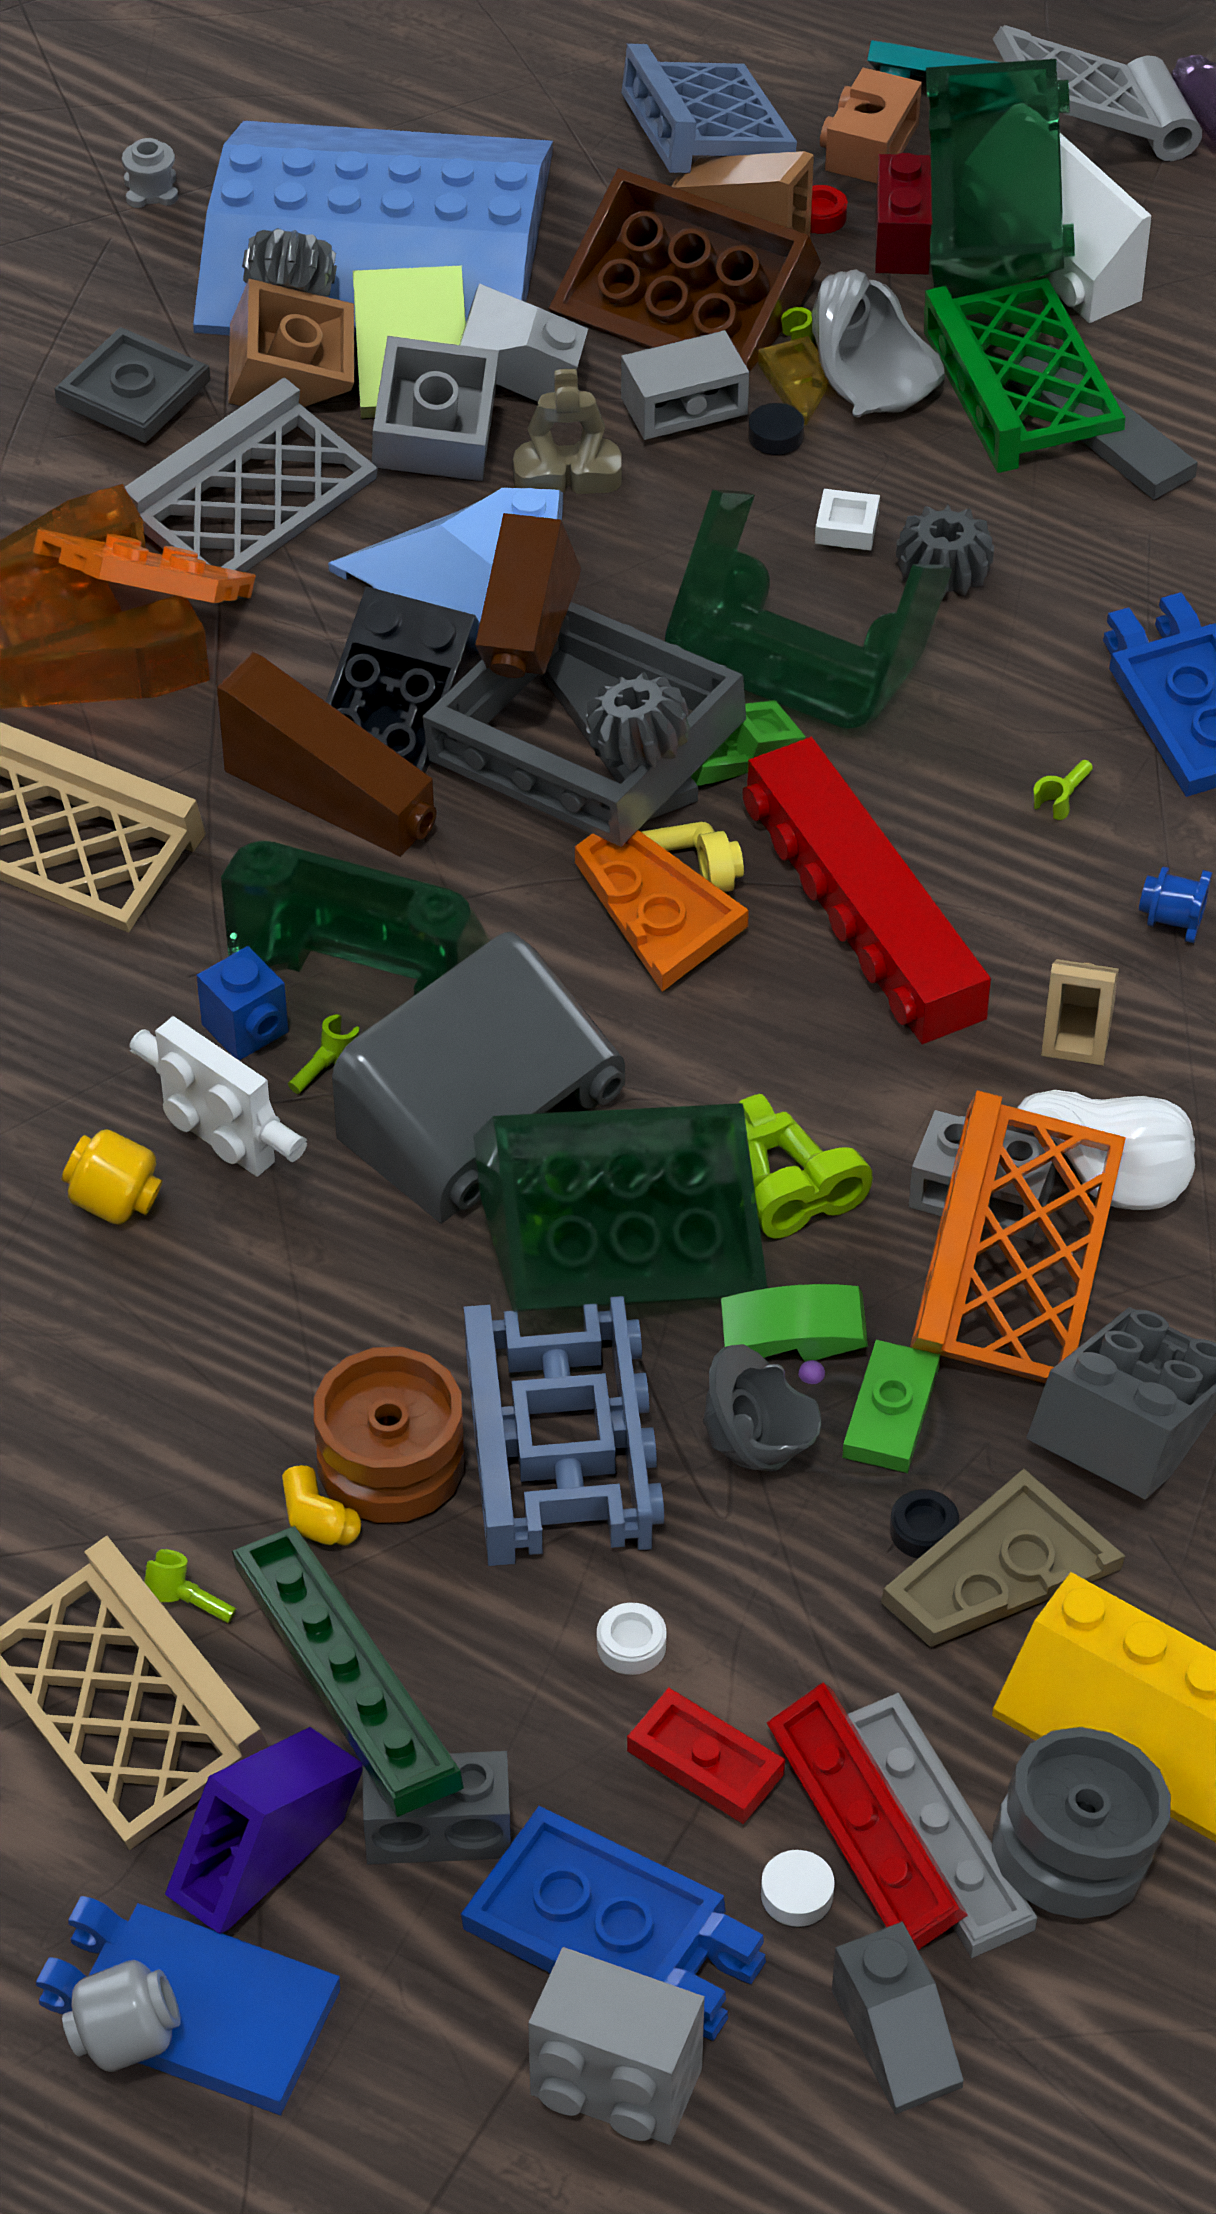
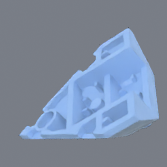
M501 488L483 500L459 511L328 563L329 571L345 580L354 576L375 589L476 615L480 622L503 513L562 520L563 493L560 490Z

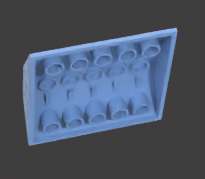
M243 121L223 145L207 209L193 321L194 333L230 335V322L247 284L243 281L245 268L242 267L244 251L248 250L249 238L255 236L256 232L262 230L273 231L277 228L290 232L296 230L298 233L305 235L313 234L317 240H325L332 246V250L336 253L334 265L337 266L335 282L331 284L328 298L354 304L353 271L462 265L465 321H467L479 283L526 302L553 153V141ZM354 305V344H357Z

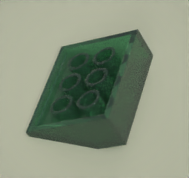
M743 1103L493 1116L473 1136L481 1201L513 1312L583 1308V1305L597 1304V1307L610 1306V1297L619 1296L624 1297L625 1305L711 1300L768 1288Z

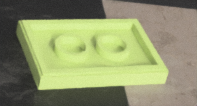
M462 265L353 271L361 418H375L387 336L455 345L460 344L466 324Z

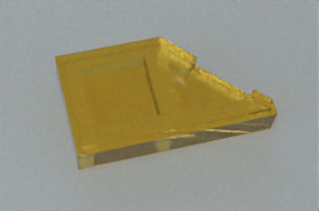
M809 336L759 349L758 365L782 402L799 410L804 417V426L807 425L829 387L821 367L818 349Z

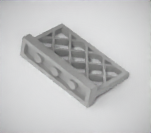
M283 377L122 488L120 527L135 539L145 533L162 549H164V546H172L198 553L197 559L205 561L208 565L210 564L200 556V548L234 550L233 559L221 567L246 572L374 481L377 477L378 467L299 404L300 389ZM298 426L314 439V447L282 445V437ZM250 459L275 460L274 475L242 473V464ZM282 460L314 462V477L281 475ZM321 463L344 464L354 473L345 479L321 477ZM209 487L234 488V503L201 501V493ZM241 488L274 490V505L241 503ZM281 491L314 493V501L306 507L281 506ZM169 515L194 516V532L169 530L161 521ZM201 517L234 519V534L200 532ZM241 519L274 521V530L265 536L241 534Z

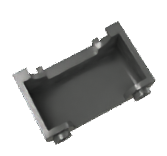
M504 932L356 1037L345 1047L334 1065L332 1074L336 1136L346 1147L442 1224L459 1210H465L475 1205L484 1194L487 1186L485 1179L487 1174V1156L569 1094H572V1098L585 1108H592L599 1104L605 1105L611 1102L620 1093L623 1086H625L624 1058L536 949L515 933Z

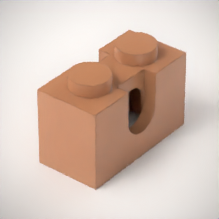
M862 68L852 87H844L835 116H828L824 121L820 135V146L826 148L825 171L877 183L878 155L903 153L919 125L922 82Z

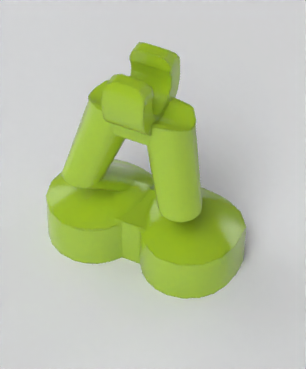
M763 1094L752 1095L739 1101V1110L746 1119L739 1123L735 1145L737 1146L748 1189L751 1193L748 1209L766 1236L771 1238L790 1236L800 1230L816 1214L824 1212L827 1215H840L854 1209L865 1199L871 1189L873 1176L870 1166L858 1151L853 1148L842 1147L823 1152L787 1112L775 1114ZM779 1145L804 1170L802 1171L798 1166H790L770 1173L767 1150Z

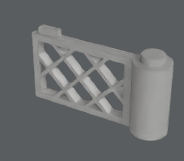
M1007 25L1000 26L993 38L996 47L1027 103L1147 138L1156 156L1164 161L1183 159L1198 147L1202 139V129L1163 60L1156 56H1143L1136 58L1126 65L1031 36L1029 32Z

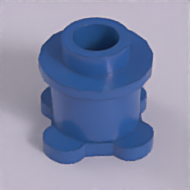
M1164 866L1161 868L1158 878L1148 875L1139 903V911L1149 913L1147 925L1154 927L1156 922L1187 929L1185 942L1194 944L1205 912L1212 872L1203 870L1200 882L1170 875L1169 868Z

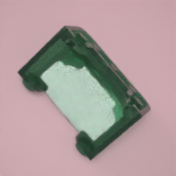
M1057 59L926 67L927 97H929L930 105L929 135L932 187L930 255L934 288L946 286L954 299L1003 288L1064 269V257H1075L1074 223L1063 224L1059 113H1070L1069 79L1058 80Z
M258 841L241 847L233 855L221 876L228 957L249 946L269 968L277 964L288 963V969L300 972L309 953L315 951L417 979L413 987L415 996L492 940L468 901L455 891L276 842Z

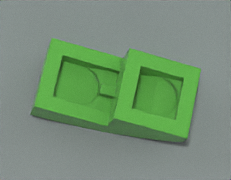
M776 700L745 704L746 720L714 751L691 777L698 786L748 773V759L805 739L806 736Z
M840 1284L791 1285L744 1292L721 1298L725 1347L744 1344L758 1352L763 1358L797 1349L806 1362L868 1346L863 1293L859 1286Z

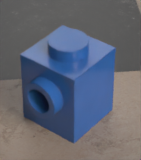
M249 946L196 975L201 1023L239 1061L289 1032L285 983Z

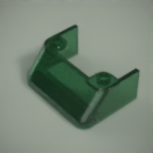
M712 489L666 628L665 642L677 645L688 652L743 674L744 690L771 701L776 700L779 704L838 727L847 729L861 728L874 722L921 658L952 568L944 565L913 564L897 611L878 617L871 624L863 647L763 609L770 588L769 573L765 565L758 558L737 550L755 495L746 491Z

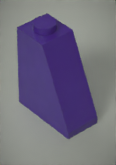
M308 1727L210 1775L165 1895L217 1933L221 1934L229 1930L343 1823L363 1771L362 1762L313 1728Z

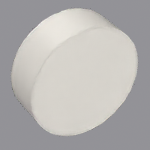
M623 1603L612 1607L604 1613L597 1626V1651L600 1659L607 1667L621 1674L637 1675L652 1670L661 1662L666 1652V1625L663 1618L651 1607L640 1603Z
M790 1850L778 1854L768 1862L762 1874L761 1900L764 1908L772 1918L788 1926L801 1927L818 1922L830 1910L834 1896V1876L829 1865L821 1857L809 1851Z

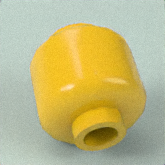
M107 1129L99 1131L93 1138L86 1135L81 1137L61 1177L62 1181L69 1184L68 1198L71 1203L117 1225L125 1223L135 1210L146 1215L152 1207L163 1183V1180L153 1176L156 1167V1156L150 1149Z

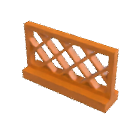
M977 1090L967 1108L910 1348L941 1354V1356L1046 1384L1049 1372L1054 1367L1033 1362L1018 1339L1048 1323L1062 1346L1058 1364L1078 1348L1126 1137L1001 1104V1096ZM1007 1125L1032 1131L1045 1153L1017 1168L1003 1146ZM1051 1137L1066 1141L1056 1146ZM1080 1144L1107 1151L1102 1174L1082 1185L1062 1156V1154ZM1051 1161L1070 1192L1042 1207L1023 1176ZM999 1162L1006 1175L994 1181ZM1013 1183L1031 1214L1002 1229L988 1207L991 1194ZM1099 1187L1094 1206L1087 1193ZM1076 1200L1090 1221L1089 1232L1085 1237L1066 1246L1048 1215ZM1037 1222L1056 1253L1028 1269L1009 1240V1237ZM985 1223L992 1236L980 1242ZM998 1244L1017 1275L988 1291L976 1273L974 1263L977 1255ZM1085 1248L1080 1267L1073 1254ZM1062 1261L1076 1283L1074 1297L1052 1308L1033 1277ZM1023 1284L1042 1315L1013 1331L994 1299ZM970 1285L978 1298L965 1305ZM984 1306L1002 1335V1338L985 1348L956 1341L961 1318ZM1070 1310L1067 1328L1065 1329L1058 1316ZM1006 1346H1009L1014 1356L999 1353L997 1351L1001 1350Z

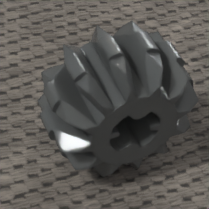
M279 228L273 231L262 230L249 238L248 250L244 251L242 267L245 269L243 281L247 283L248 279H253L327 297L330 295L331 284L335 282L337 266L334 264L336 253L328 242L317 240L313 234L305 235L298 233L296 230L290 232Z
M949 504L946 505L943 511H935L925 506L920 516H907L903 531H900V539H897L896 557L898 558L903 581L916 583L919 594L934 590L938 591L942 599L947 592L954 591L960 596L965 597L970 586H983L984 578L990 569V564L993 563L994 545H992V537L988 531L987 521L973 519L971 509L958 513L952 511Z
M645 672L632 680H626L620 676L618 684L615 686L604 685L599 687L598 697L587 702L586 720L588 727L586 732L589 744L594 748L596 756L604 758L608 768H615L623 764L626 765L629 772H633L639 765L645 764L655 768L657 760L661 758H676L677 747L688 742L689 724L687 717L689 714L686 700L681 696L679 688L671 687L667 677L649 680Z

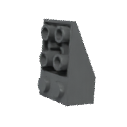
M1128 1307L1050 1370L1026 1439L1146 1500L1172 1476L1216 1413V1343L1206 1339L1191 1338L1169 1327L1168 1322L1154 1312L1135 1310Z

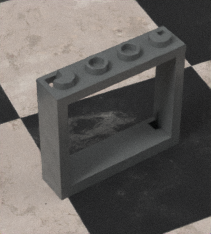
M570 602L551 657L558 650H561L618 679L620 676L626 680L636 679L644 672L649 680L667 677L671 687L680 689L681 696L686 700L687 708L693 710L687 717L689 724L688 742L677 747L676 758H661L657 760L655 768L648 764L639 765L620 784L487 725L538 674L525 673V676L521 678L500 676L492 672L490 668H486L483 660L474 666L423 715L429 760L622 847L746 720L743 674L688 652L677 645L667 643L641 632L630 625L622 624L589 610L583 605L580 606Z

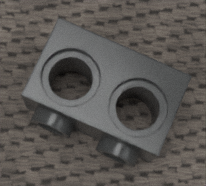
M507 1751L449 1753L461 1771L464 1789L399 1817L395 1815L362 1764L363 1822L367 1865L501 1859L511 1845Z

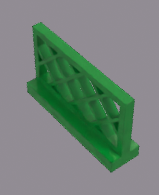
M1048 278L954 299L946 286L925 290L924 334L932 349L939 354L944 365L945 374L997 473L1018 469L1019 454L1125 430L1126 417ZM1040 299L1045 307L1040 315L1017 308L1019 304ZM983 313L994 317L989 326L967 320L965 316ZM1006 321L1029 329L1024 338L1000 330ZM1041 333L1062 339L1064 343L1058 350L1037 343L1036 340ZM991 344L1013 353L1007 361L986 355L985 351ZM1025 356L1049 363L1043 373L1019 366V363ZM1060 368L1082 374L1083 379L1077 385L1054 376ZM1010 379L1031 386L1032 389L1025 397L1004 390L1003 387ZM1044 390L1068 398L1062 409L1038 401ZM1080 403L1102 410L1104 414L1088 418L1073 412ZM1027 415L1051 422V425L1041 429L1026 431L1022 422Z

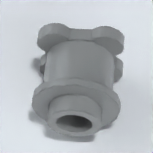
M143 138L128 146L123 152L122 164L124 169L128 171L124 175V183L130 188L126 193V201L129 206L142 208L146 204L157 203L166 206L172 205L178 200V190L173 187V183L176 181V172L172 169L175 154L166 143L153 138Z

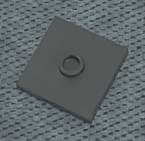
M120 327L54 388L56 403L146 443L211 381L210 367Z

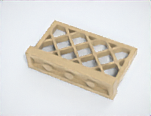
M0 722V776L10 779L14 790L0 794V810L19 805L24 823L0 830V846L29 838L34 855L11 863L0 860V880L129 933L184 849L194 852L206 833L197 801ZM46 796L62 800L65 810L30 820L25 803ZM99 816L114 822L116 831L81 841L76 823ZM70 825L75 841L74 844L40 854L36 835ZM149 837L166 842L158 855L133 862L128 848L129 843ZM119 846L122 847L126 865L91 874L86 856ZM80 859L85 877L63 884L48 879L45 869ZM143 876V878L139 882L138 877ZM132 879L135 890L122 909L99 900L98 889ZM90 892V893H91V897L88 896V895H86L85 893Z
M105 1536L84 1551L90 1562L88 1565L0 1626V1654L23 1638L44 1639L38 1668L9 1666L0 1655V1681L126 1847L131 1850L200 1800L210 1775L269 1747L255 1720L110 1538ZM91 1590L101 1603L96 1627L62 1625L66 1607ZM112 1618L121 1629L110 1628ZM59 1640L92 1643L85 1672L52 1669ZM106 1644L132 1645L137 1648L138 1655L133 1675L99 1673ZM149 1665L159 1677L147 1676ZM22 1683L34 1684L32 1694L29 1693ZM48 1685L82 1687L75 1717L45 1714L43 1706ZM96 1688L129 1691L123 1720L89 1718ZM143 1692L174 1695L177 1700L171 1724L137 1721ZM187 1714H189L197 1726L185 1725ZM60 1732H71L69 1744ZM86 1733L119 1736L113 1766L84 1764L80 1760ZM133 1737L168 1740L161 1770L127 1767ZM182 1741L211 1743L221 1755L198 1773L175 1771ZM97 1781L109 1782L107 1794ZM123 1783L158 1785L154 1805L131 1822H128L118 1809Z

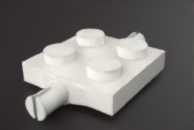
M174 1016L155 1030L156 1037L146 1029L140 1030L133 1037L130 1043V1052L154 1066L156 1072L160 1074L164 1101L163 1110L167 1118L178 1129L184 1132H193L209 1143L224 1161L230 1164L238 1163L256 1177L261 1175L275 1162L274 1150L285 1156L290 1162H294L302 1156L307 1147V1139L280 1122L279 1117L275 1115L269 1101L268 1080Z

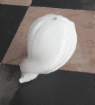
M1051 1090L1025 1097L1018 1106V1109L1126 1137L1110 1206L1131 1210L1159 1209L1175 1201L1187 1188L1192 1179L1195 1169V1138L1191 1121L1180 1107L1168 1100L1147 1096L1101 1100L1090 1099L1077 1092ZM1051 1137L1057 1145L1066 1141ZM1080 1144L1064 1154L1069 1159L1080 1181L1084 1184L1102 1174L1107 1151ZM1099 1187L1089 1192L1095 1198L1097 1197Z

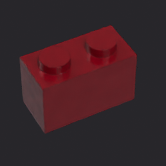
M911 153L879 154L875 218V273L929 275L932 233V155H914Z

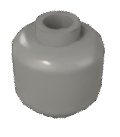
M128 1960L78 1981L72 1990V2011L64 2013L62 2016L64 2031L75 2055L80 2057L88 2053L89 2057L99 2068L108 2072L123 2069L161 2054L168 2048L171 2042L172 2029L180 2025V2012L176 1997L163 1971L157 1969L151 1972L146 1965L136 1960Z

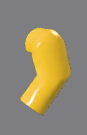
M299 1465L288 1468L283 1473L282 1481L289 1524L291 1527L295 1526L302 1537L325 1545H333L334 1543L349 1545L357 1539L361 1530L359 1514L354 1509L344 1508V1505L338 1501L320 1496L316 1473L313 1468Z

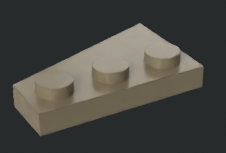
M1023 1469L883 1589L881 1603L925 1643L933 1647L1051 1599L1070 1572L1089 1582H1093L1120 1571L1125 1555L1028 1471Z

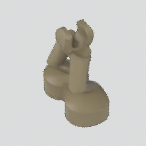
M576 369L555 370V392L543 394L538 400V405L527 429L532 441L523 443L514 453L513 481L515 488L552 489L565 493L566 486L571 485L572 491L576 494L613 492L621 486L622 454L615 443L602 438L605 424L596 404V399L592 393L578 390ZM555 422H580L583 427L580 441L574 445L563 446L554 443L550 429Z

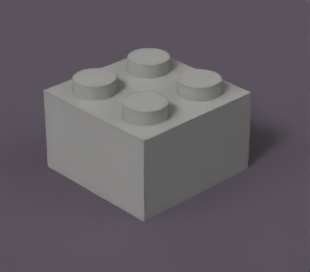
M387 336L373 425L372 463L376 467L383 469L483 481L496 391L499 350Z
M562 1947L528 2023L530 2095L538 2097L544 2105L555 2112L570 2116L582 2113L607 2122L615 2131L627 2138L638 2141H646L652 2138L670 2145L702 2070L705 1996Z

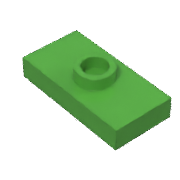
M880 1340L875 1341L843 1443L842 1458L908 1473L939 1371L941 1354Z

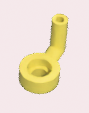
M696 822L641 831L667 851L695 847L701 876L723 892L733 891L735 878L743 877L744 875L742 852L738 841L729 842L724 831L714 832L709 823Z

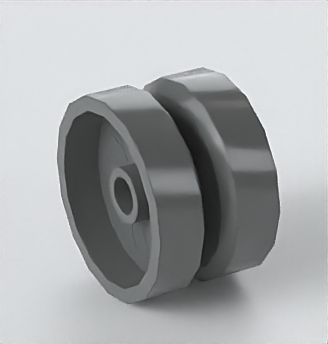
M1084 1727L1053 1730L1030 1743L1018 1761L1008 1785V1794L1001 1803L993 1824L992 1852L1002 1876L1024 1899L1050 1913L1079 1919L1110 1915L1131 1902L1143 1883L1153 1861L1154 1852L1160 1844L1170 1821L1171 1794L1160 1769L1135 1745L1112 1733Z

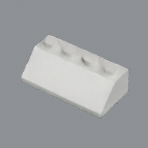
M1020 100L1014 103L967 164L966 189L963 193L964 206L967 211L997 236L1003 246L1013 251L1035 276L1041 279L1048 278L1063 302L1076 310L1088 323H1092L1142 301L1152 215L1026 101Z

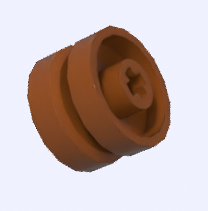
M373 1347L344 1358L325 1374L314 1395V1432L317 1443L318 1477L330 1499L340 1502L344 1505V1508L354 1509L360 1518L376 1523L408 1522L432 1513L455 1493L464 1474L462 1392L451 1372L428 1354L405 1347Z

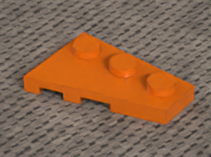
M639 830L622 847L593 833L575 846V864L662 992L748 927L749 910Z

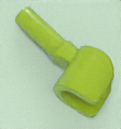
M794 307L785 311L781 317L783 333L791 336L794 347L799 350H808L816 342V338L812 333V313L806 308Z
M1082 760L1063 779L1058 776H1046L1039 779L1034 786V809L1038 810L1045 801L1056 800L1053 804V818L1057 820L1065 819L1070 812L1069 796L1093 770L1092 764L1088 760Z
M335 1014L327 1017L322 1024L320 1049L288 1082L289 1088L294 1093L300 1094L324 1068H327L331 1063L335 1064L345 1047L359 1036L360 1027L356 1026L350 1033L340 1035L342 1016Z
M161 1549L156 1553L155 1561L150 1560L147 1562L144 1582L160 1602H174L181 1599L188 1604H194L228 1624L230 1623L237 1609L200 1589L197 1584L185 1580L188 1560L182 1553Z

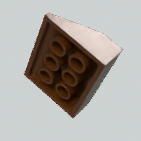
M618 168L548 309L555 315L648 349L725 330L750 372L782 332L781 317L783 313L788 309L801 306L821 265V261L807 234Z

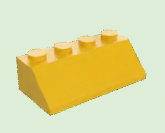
M1070 1572L1034 1620L993 1707L992 1716L1034 1740L1053 1730L1084 1727L1112 1733L1135 1745L1161 1771L1171 1794L1170 1817L1216 1843V1651Z

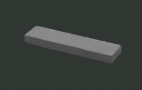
M896 1693L849 1713V1718L968 1916L952 1927L969 1956L974 1958L1034 1931L1037 1916L1027 1900L1002 1876L992 1852V1843L900 1694Z

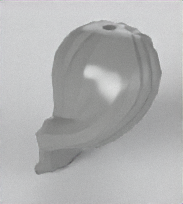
M857 269L828 274L824 278L811 314L812 333L818 345L823 373L829 385L842 398L854 406L852 412L854 417L859 418L873 412H903L925 398L943 382L945 370L939 354L925 343L909 326L904 318L898 298L887 285L877 280H869L864 272H860Z

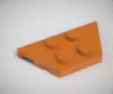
M37 529L33 548L34 553L59 558L58 563L80 570L97 579L210 603L223 602V600H237V596L251 598L255 574L208 565L205 561L197 559L198 553L190 550L164 546L161 555L148 552V549L141 547V541L121 535L107 534L106 543Z

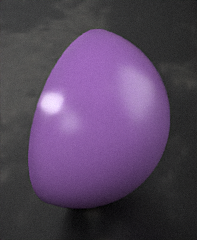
M809 1360L800 1366L799 1377L805 1383L817 1384L824 1379L825 1370L818 1361Z

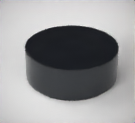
M768 403L759 406L749 417V441L754 448L766 454L783 455L796 450L803 442L804 417L795 407L784 403Z
M919 1489L902 1495L895 1502L891 1511L890 1536L893 1543L904 1554L919 1559L959 1524L957 1507L947 1496L934 1490Z

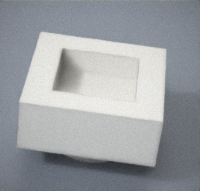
M824 489L815 529V544L871 550L879 515L880 495Z

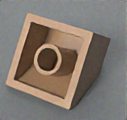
M248 279L230 322L228 403L243 406L283 377L300 389L299 404L303 407L351 391L354 385V304Z

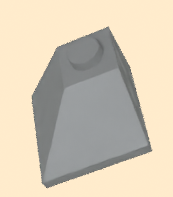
M479 283L459 345L499 350L496 384L538 402L541 395L555 392V370L577 369L588 328Z

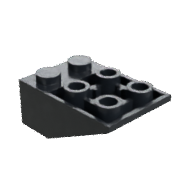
M366 586L325 702L426 773L432 761L429 760L423 715L481 661L482 658L475 645L480 622L476 615Z

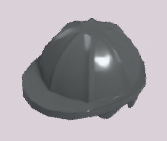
M744 1344L723 1347L713 1358L709 1371V1390L706 1395L703 1424L706 1426L712 1447L720 1451L732 1462L743 1468L772 1472L779 1470L791 1458L815 1442L821 1428L819 1405L815 1399L796 1391L788 1384L784 1377L785 1370L783 1366L779 1364L771 1365L758 1352Z

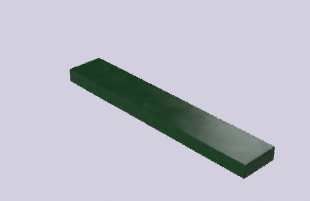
M292 1526L232 1551L236 1570L395 1815L399 1817L464 1789L460 1769L298 1529Z

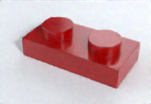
M669 1687L627 1736V1752L742 1824L748 1820L785 1772L784 1758Z

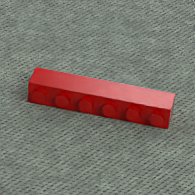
M811 736L748 759L747 786L742 791L747 812L754 821L760 820L771 834L772 843L778 856L784 861L789 859L799 873L806 895L812 901L818 900L829 915L831 927L837 938L842 942L847 940L858 955L860 967L867 980L871 983L877 982L888 997L895 1019L901 1025L907 1024L922 1045L987 1020L991 977Z

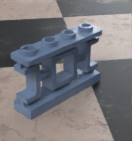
M623 1296L610 1297V1311L598 1312L597 1304L583 1305L584 1332L520 1337L517 1310L504 1311L503 1320H492L490 1305L464 1307L465 1349L488 1566L515 1564V1548L528 1547L529 1555L543 1554L542 1525L608 1520L611 1548L625 1547V1539L636 1538L638 1550L652 1549V1525L664 1524L663 1494L661 1483L648 1484L646 1468L657 1467L655 1435L653 1427L641 1428L639 1414L649 1413L648 1383L646 1373H634L632 1360L642 1359L640 1324L638 1319H626ZM601 1340H611L618 1397L609 1398L606 1373L571 1376L570 1367L601 1365ZM506 1348L509 1373L543 1370V1379L512 1381V1406L501 1407L495 1349ZM594 1409L597 1432L596 1441L532 1446L529 1414ZM615 1448H625L632 1508L623 1509L620 1484L584 1487L583 1476L615 1474ZM507 1457H518L521 1482L556 1479L557 1489L524 1492L525 1518L513 1517Z

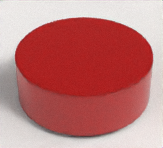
M828 185L812 186L811 233H832L844 226L847 220L848 201L840 190Z

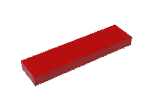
M824 1682L766 1722L886 1927L903 1921L916 1948L919 1950L968 1916L845 1709L828 1685Z

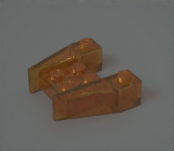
M123 484L67 500L0 540V709L155 698L210 681L205 629L187 597L175 595L122 611L107 584L110 581L97 579L80 570L58 563L59 558L39 555L33 552L37 529L106 543L107 534L121 535L141 541V547L146 548L143 519Z

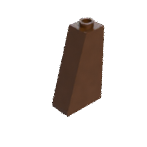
M252 651L217 686L225 772L399 857L417 839L425 838L431 831L437 815L436 807H434L433 779L266 658Z

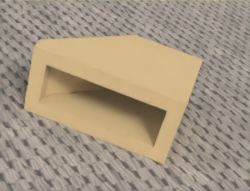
M1059 959L1054 961L1050 975L1041 1056L1104 1066L1114 1010L1118 968Z

